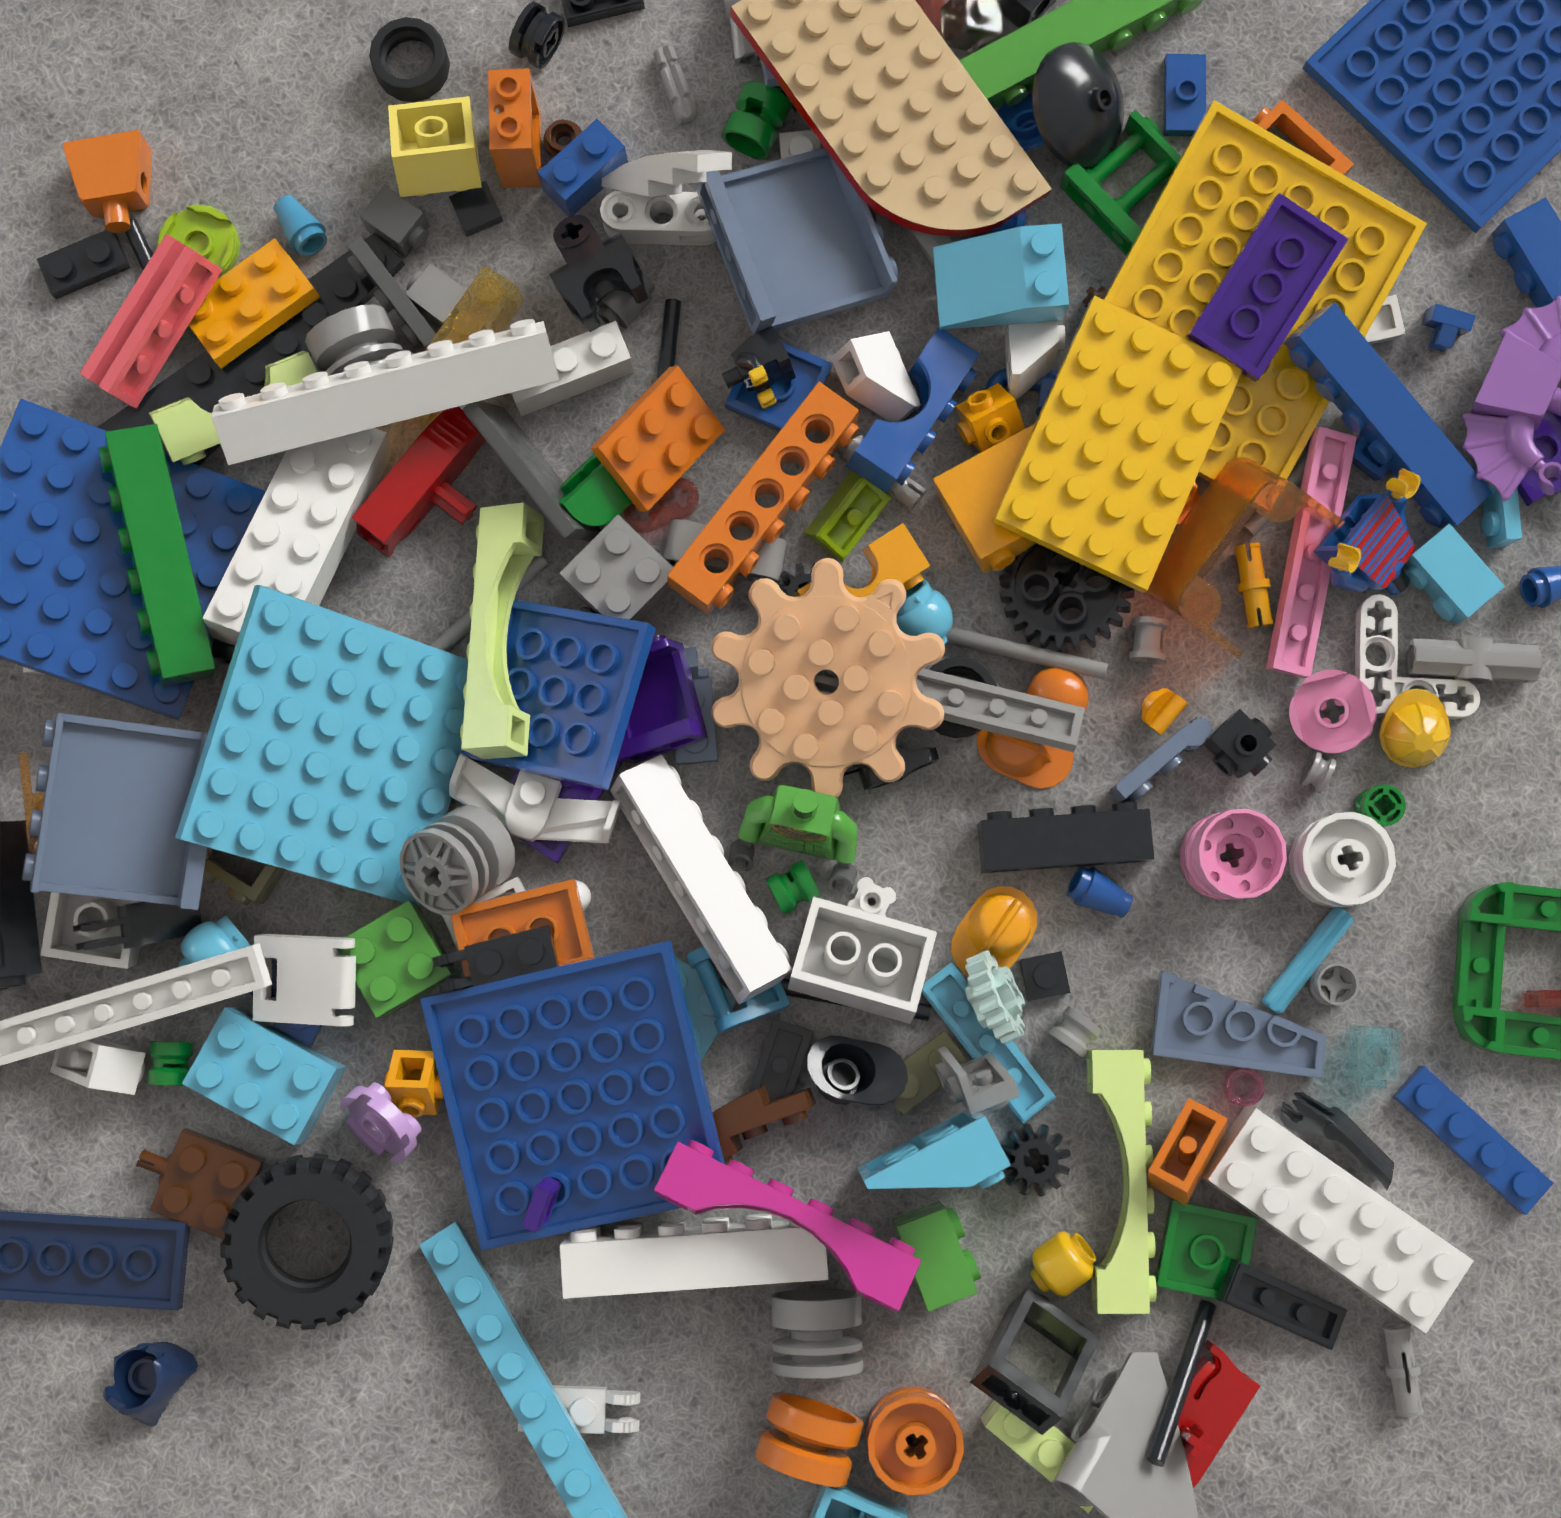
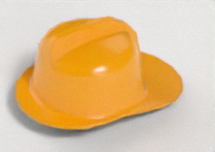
M997 886L986 890L972 905L957 926L952 937L951 953L956 966L965 975L969 976L965 965H967L966 959L988 950L991 956H995L998 966H1007L1010 969L1026 948L1036 930L1037 912L1033 902L1024 892L1011 886Z

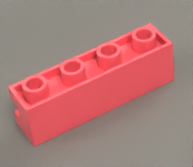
M166 234L79 374L97 384L107 393L137 409L221 274L222 269L195 250Z

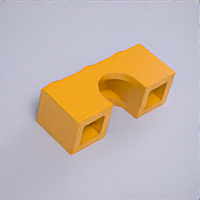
M904 523L862 549L871 566V577L868 584L864 588L859 589L848 587L845 584L844 586L850 594L856 597H864L871 594L881 581L896 579L904 585L907 591L924 580L920 572L928 568L930 564ZM811 582L792 594L793 597L805 594L809 590Z

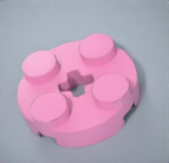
M1323 670L1307 677L1296 690L1289 706L1290 722L1295 734L1310 748L1327 754L1344 753L1355 749L1371 735L1377 715L1376 702L1370 689L1356 676L1341 670ZM1330 700H1334L1337 706H1344L1345 713L1339 715V722L1332 724L1329 718L1322 719L1321 711L1327 709V702Z

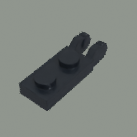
M550 925L464 946L465 950L432 958L434 967L440 968L467 960L471 976L458 979L456 977L444 980L443 983L438 984L440 994L560 966Z

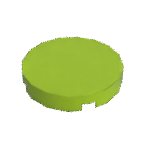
M197 204L187 206L186 210L170 215L159 230L157 248L164 236L168 234L220 267L222 272L218 278L231 270L238 261L241 245L238 232L227 216L212 206Z

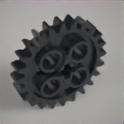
M1038 543L1015 557L1016 561H1013L1004 568L1008 575L999 576L1000 586L1006 588L999 592L1002 603H1010L1004 608L1005 617H1016L1012 622L1014 631L1016 632L1027 627L1025 640L1028 643L1036 636H1039L1041 648L1045 649L1053 641L1056 642L1057 652L1062 653L1065 643H1071L1075 653H1078L1080 641L1086 640L1092 648H1095V635L1099 633L1109 640L1111 638V631L1108 625L1111 624L1120 628L1123 626V618L1119 613H1130L1131 603L1125 599L1133 598L1135 596V589L1086 566H1083L1079 571L1080 563L1074 560L1066 565H1057L1052 562V559L1059 555V553ZM1093 576L1103 577L1107 581L1098 588H1092L1085 583ZM1073 579L1074 589H1072L1071 587H1067L1073 581ZM1060 584L1066 587V588H1064V590L1061 592V594H1060V588H1059V585H1060ZM1034 586H1043L1048 589V592L1041 597H1032L1027 594L1028 590ZM1056 602L1054 605V609L1051 611V613L1045 615L1043 612L1049 609L1053 605V603ZM1068 608H1076L1082 612L1081 616L1074 620L1064 619L1061 613Z

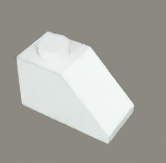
M1058 321L1005 325L1004 347L1008 393L1015 400L1021 397L1055 367L1058 350H1064L1066 336L1065 326L1058 325Z
M93 1038L56 1049L50 1072L87 1088L135 1095L137 1085L144 1075V1058L146 1053L129 1046Z

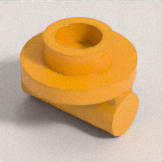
M1168 688L1153 691L1146 696L1142 703L1141 719L1146 725L1162 736L1188 703Z

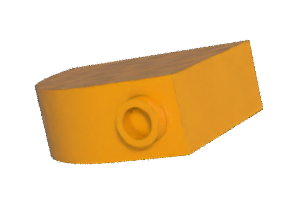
M1035 424L933 478L936 495L983 574L991 569L999 571L1006 568L1015 560L1017 555L1036 543L992 522Z

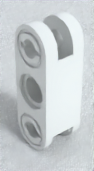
M613 191L601 203L600 213L605 233L609 238L621 233L627 244L703 246L716 241L697 192L647 197L624 191ZM660 213L672 216V219L665 224H658L652 221Z

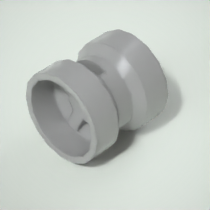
M1342 963L1320 965L1307 981L1311 997L1317 1003L1325 1006L1345 1005L1352 1002L1360 988L1356 972L1350 966Z

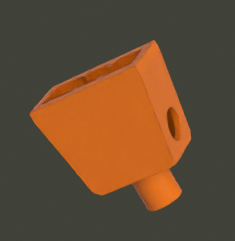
M140 130L63 142V150L81 203L92 217H104L105 229L107 231L121 233L129 230V212L145 210L150 204L152 153L151 147Z

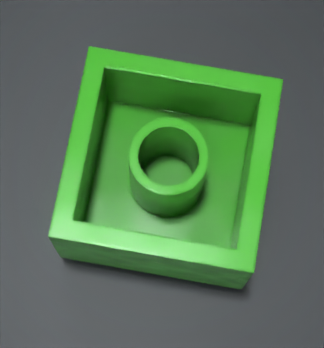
M410 900L345 937L355 938V948H337L340 955L356 956V983L376 1018L388 1017L439 987L438 984L443 983L444 980L458 976L453 965L443 968L434 967L432 958L444 955L446 952L420 906L418 907L415 902Z
M937 1201L893 1218L900 1241L915 1248L913 1256L921 1260L914 1278L928 1312L978 1293L974 1281L981 1279V1275L969 1249H961L958 1239L965 1237V1233L959 1217L953 1208L946 1209L941 1201Z

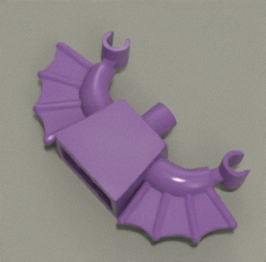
M1561 296L1555 297L1552 303L1544 307L1524 308L1522 316L1515 324L1501 329L1500 335L1504 338L1477 395L1471 413H1464L1462 415V420L1467 430V437L1462 445V449L1474 459L1477 467L1476 479H1482L1493 485L1500 494L1502 501L1509 500L1527 472L1533 469L1539 474L1540 490L1547 495L1554 494V486L1548 478L1555 477L1561 482V464L1557 462L1545 463L1543 461L1545 456L1536 448L1533 442L1534 431L1538 430L1546 411L1561 416V388L1557 387L1561 379Z

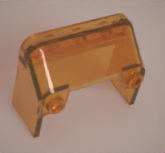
M1245 457L1234 458L1223 466L1171 535L1147 593L1233 657L1239 659L1244 652L1210 628L1221 611L1222 600L1218 591L1203 579L1252 514L1256 511L1269 521L1284 522L1294 517L1302 508L1331 530L1340 528L1345 521L1295 484L1257 462Z

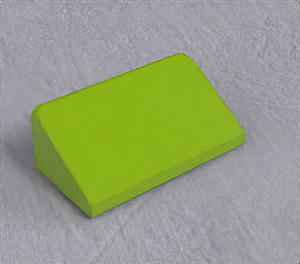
M851 471L804 533L843 562L892 497Z

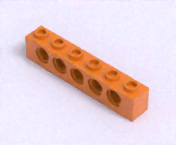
M819 381L668 573V586L708 616L715 607L722 609L734 594L735 589L732 585L740 574L745 577L748 576L760 560V556L757 553L766 541L770 544L774 543L782 533L786 525L782 520L792 509L797 512L804 505L811 493L807 488L816 477L822 480L828 474L835 463V459L832 457L841 445L847 448L855 439L860 430V427L857 426L859 409ZM818 430L825 433L828 439L823 443H813L807 439L806 435L811 431ZM788 462H795L801 465L803 471L798 475L791 476L785 474L781 467ZM763 494H771L779 502L771 508H764L757 504L756 499ZM738 526H746L753 531V535L744 541L735 539L730 533ZM713 558H721L727 562L728 567L721 573H712L706 569L705 565Z

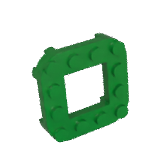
M1504 882L1482 887L1468 895L1458 919L1452 1005L1453 1018L1458 1034L1463 1040L1486 1052L1561 1060L1560 1016L1500 1009L1506 927L1561 933V889L1514 884V882Z

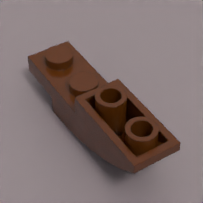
M764 1085L741 1095L715 1110L713 1117L725 1165H728L730 1159L734 1160L732 1155L743 1148L738 1134L742 1133L744 1140L768 1132L766 1124L782 1119L784 1126L807 1118L806 1110L816 1104L811 1087L770 1102L766 1086Z

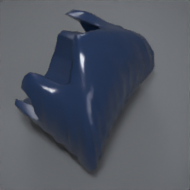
M169 1342L138 1344L136 1347L114 1357V1385L105 1388L103 1397L120 1414L129 1416L147 1426L154 1427L157 1425L163 1411L166 1410L169 1401L174 1397V1394L196 1372L198 1364L192 1353L176 1344Z

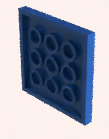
M514 599L507 633V668L517 706L521 711L530 715L528 754L523 757L482 759L462 749L460 753L473 761L608 790L656 628L645 622Z

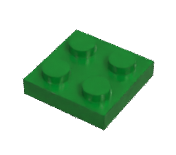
M1170 1199L1155 1277L1156 1286L1216 1299L1231 1259L1249 1265L1258 1218L1187 1203L1185 1206L1176 1200Z

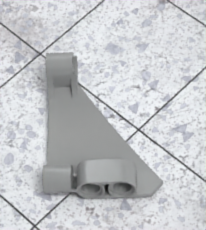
M1157 1352L1129 1353L1121 1369L1108 1373L1098 1383L1073 1427L1071 1438L1076 1444L1069 1451L1052 1482L1054 1489L1066 1500L1079 1506H1093L1105 1518H1198L1192 1481L1178 1425L1164 1466L1153 1465L1147 1460L1169 1394Z

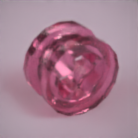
M1236 1068L1225 1076L1223 1091L1230 1102L1239 1106H1252L1263 1097L1265 1086L1262 1077L1256 1071L1249 1068ZM1241 1075L1242 1079L1248 1080L1250 1077L1254 1083L1249 1087L1252 1093L1249 1098H1246V1095L1240 1094L1238 1098L1234 1093V1090L1238 1087L1236 1078Z

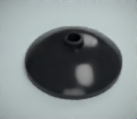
M1070 42L1053 48L1040 62L1033 83V111L1039 133L1051 153L1062 163L1070 167L1073 164H1079L1083 169L1094 167L1116 148L1120 139L1124 123V101L1119 81L1109 63L1092 47L1079 42Z

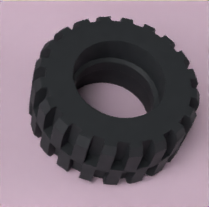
M315 1153L313 1157H303L301 1154L289 1157L287 1161L276 1162L267 1167L261 1174L254 1177L238 1195L223 1225L222 1231L225 1232L224 1240L220 1244V1256L226 1259L227 1266L223 1272L227 1283L234 1282L237 1287L234 1295L242 1305L248 1301L255 1307L252 1314L264 1320L266 1315L277 1319L276 1326L289 1329L291 1323L301 1324L302 1330L315 1329L318 1323L326 1322L330 1326L340 1322L343 1315L349 1312L354 1314L364 1305L365 1300L374 1294L386 1272L393 1249V1219L391 1211H388L385 1205L387 1199L382 1190H376L371 1183L372 1178L364 1170L359 1173L350 1167L352 1165L351 1162L342 1158L339 1161L328 1159L326 1154ZM312 1200L324 1203L336 1210L348 1226L350 1246L347 1257L342 1265L327 1277L302 1279L292 1276L281 1269L270 1254L267 1237L271 1222L283 1208L294 1202Z

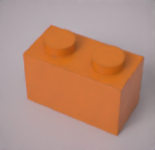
M1188 1098L1148 1170V1185L1186 1206L1226 1134L1228 1118Z

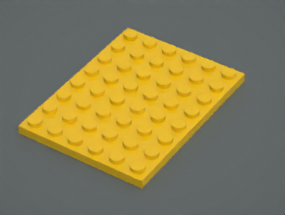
M1214 100L1199 123L1103 300L1195 343L1186 335L1274 197L1281 193L1348 238L1347 243L1285 340L1317 310L1332 303L1338 305L1365 338L1427 223ZM1282 343L1259 380L1254 382L1241 373L1198 473V476L1265 512H1270L1330 402L1319 394L1315 386L1316 381L1311 375L1293 363L1289 356L1290 350L1284 343Z

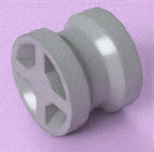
M1068 1006L1063 1012V1021L1059 1026L1052 1027L1048 1034L1070 1052L1083 1059L1088 1052V1043L1091 1039L1098 1038L1102 1030L1087 1017Z

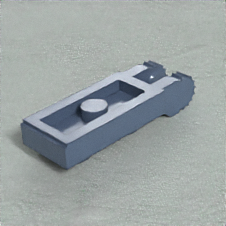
M1196 717L1194 720L1192 719L1190 723H1187L1110 789V795L1117 803H1121L1127 797L1135 802L1153 787L1148 781L1150 777L1159 770L1164 776L1167 775L1184 760L1179 755L1181 751L1193 752L1206 742L1205 740L1209 739V736L1212 735L1213 725L1206 718Z

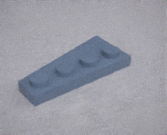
M1163 970L1160 971L1150 1055L1323 1079L1326 1035L1276 1015H1271L1251 1005L1231 999Z

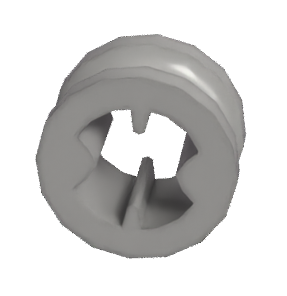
M1315 751L1306 764L1300 779V785L1306 787L1308 784L1314 786L1315 792L1321 793L1334 772L1336 759L1330 757L1328 760H1325L1321 757V752Z

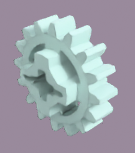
M988 950L967 958L965 968L970 977L967 978L969 986L965 988V992L980 1025L983 1028L988 1027L989 1030L993 1029L995 1038L997 1040L1000 1039L1002 1044L1024 1036L1023 1029L1025 1025L1020 1017L1023 1016L1022 1007L1025 1006V1001L1017 987L1011 970L1007 966H998L995 956H991Z

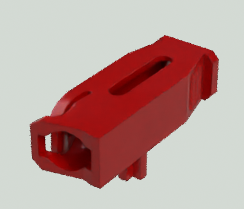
M459 406L443 410L417 437L352 516V519L356 522L357 534L387 558L393 554L396 545L417 528L435 505L461 525L473 517V512L476 510L477 505L451 485L467 467L486 440L466 416L464 410Z
M1209 1340L1206 1341L1204 1347L1211 1352L1213 1362L1204 1356L1199 1359L1178 1422L1193 1488L1199 1483L1261 1386L1248 1375L1242 1373L1224 1351Z

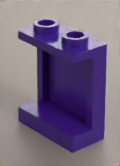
M665 635L653 637L617 759L618 761L635 764L708 738L683 643L668 639Z

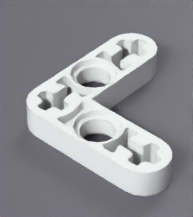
M1380 594L1372 595L1359 605L1356 612L1355 676L1371 691L1374 688V677L1366 678L1365 673L1372 675L1387 674V678L1382 677L1377 680L1378 693L1385 694V700L1380 701L1376 706V716H1384L1393 699L1411 687L1428 690L1438 698L1439 696H1451L1457 693V690H1460L1461 697L1468 698V704L1461 706L1460 710H1457V703L1442 702L1448 719H1463L1477 710L1480 704V694L1477 688L1469 681L1397 677V606L1392 599ZM1375 604L1378 605L1380 612L1386 613V618L1379 621L1378 634L1386 632L1387 637L1381 635L1366 637V633H1371L1375 630L1374 617L1367 615V611L1373 609ZM1376 644L1385 650L1387 657L1383 666H1374L1368 662L1365 653L1369 645Z

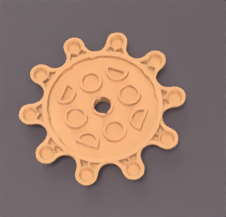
M824 558L813 566L810 588L801 596L792 597L786 595L777 583L768 578H761L755 581L750 587L749 599L759 616L756 629L746 635L724 631L713 638L710 648L712 655L716 660L729 664L736 670L739 683L735 692L716 700L711 709V716L719 727L732 728L737 725H746L756 731L759 737V746L750 760V770L755 778L761 781H769L774 779L786 765L797 763L806 767L810 772L812 791L838 798L843 789L844 773L855 764L867 765L882 781L894 782L899 780L905 771L904 759L896 747V738L899 732L907 727L933 730L941 725L944 720L943 706L935 699L924 696L917 688L916 679L921 669L941 660L944 656L945 644L940 636L931 632L910 636L904 634L899 629L896 616L906 600V590L900 581L896 579L883 580L868 596L856 597L850 594L844 586V573L840 563L835 559ZM831 670L838 676L839 686L835 691L824 693L818 690L815 684V676L819 671Z

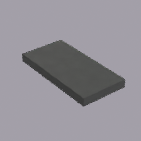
M477 401L469 403L463 408L466 416L563 538L592 541L602 531L598 526H590L576 521L559 504L558 499L564 495L560 490L563 481L504 407Z

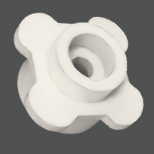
M869 877L860 879L857 883V894L853 900L848 902L847 906L886 917L885 913L889 904L896 900L895 891L891 887L882 888L875 885ZM874 898L876 901L875 905L870 906L868 899Z

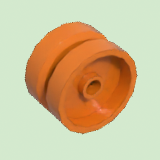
M920 1386L899 1387L883 1395L870 1411L865 1427L868 1457L877 1477L892 1490L909 1496L928 1495L946 1486L958 1472L964 1454L963 1433L950 1405L936 1392ZM914 1433L916 1438L921 1435L920 1441L916 1444L907 1443L906 1437Z
M783 1392L772 1393L766 1418L777 1429L761 1432L755 1458L773 1470L793 1478L823 1486H846L852 1467V1459L843 1450L858 1446L864 1425L863 1420L841 1408L808 1397Z

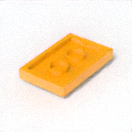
M274 238L216 280L188 326L222 369L320 298V295L276 238Z

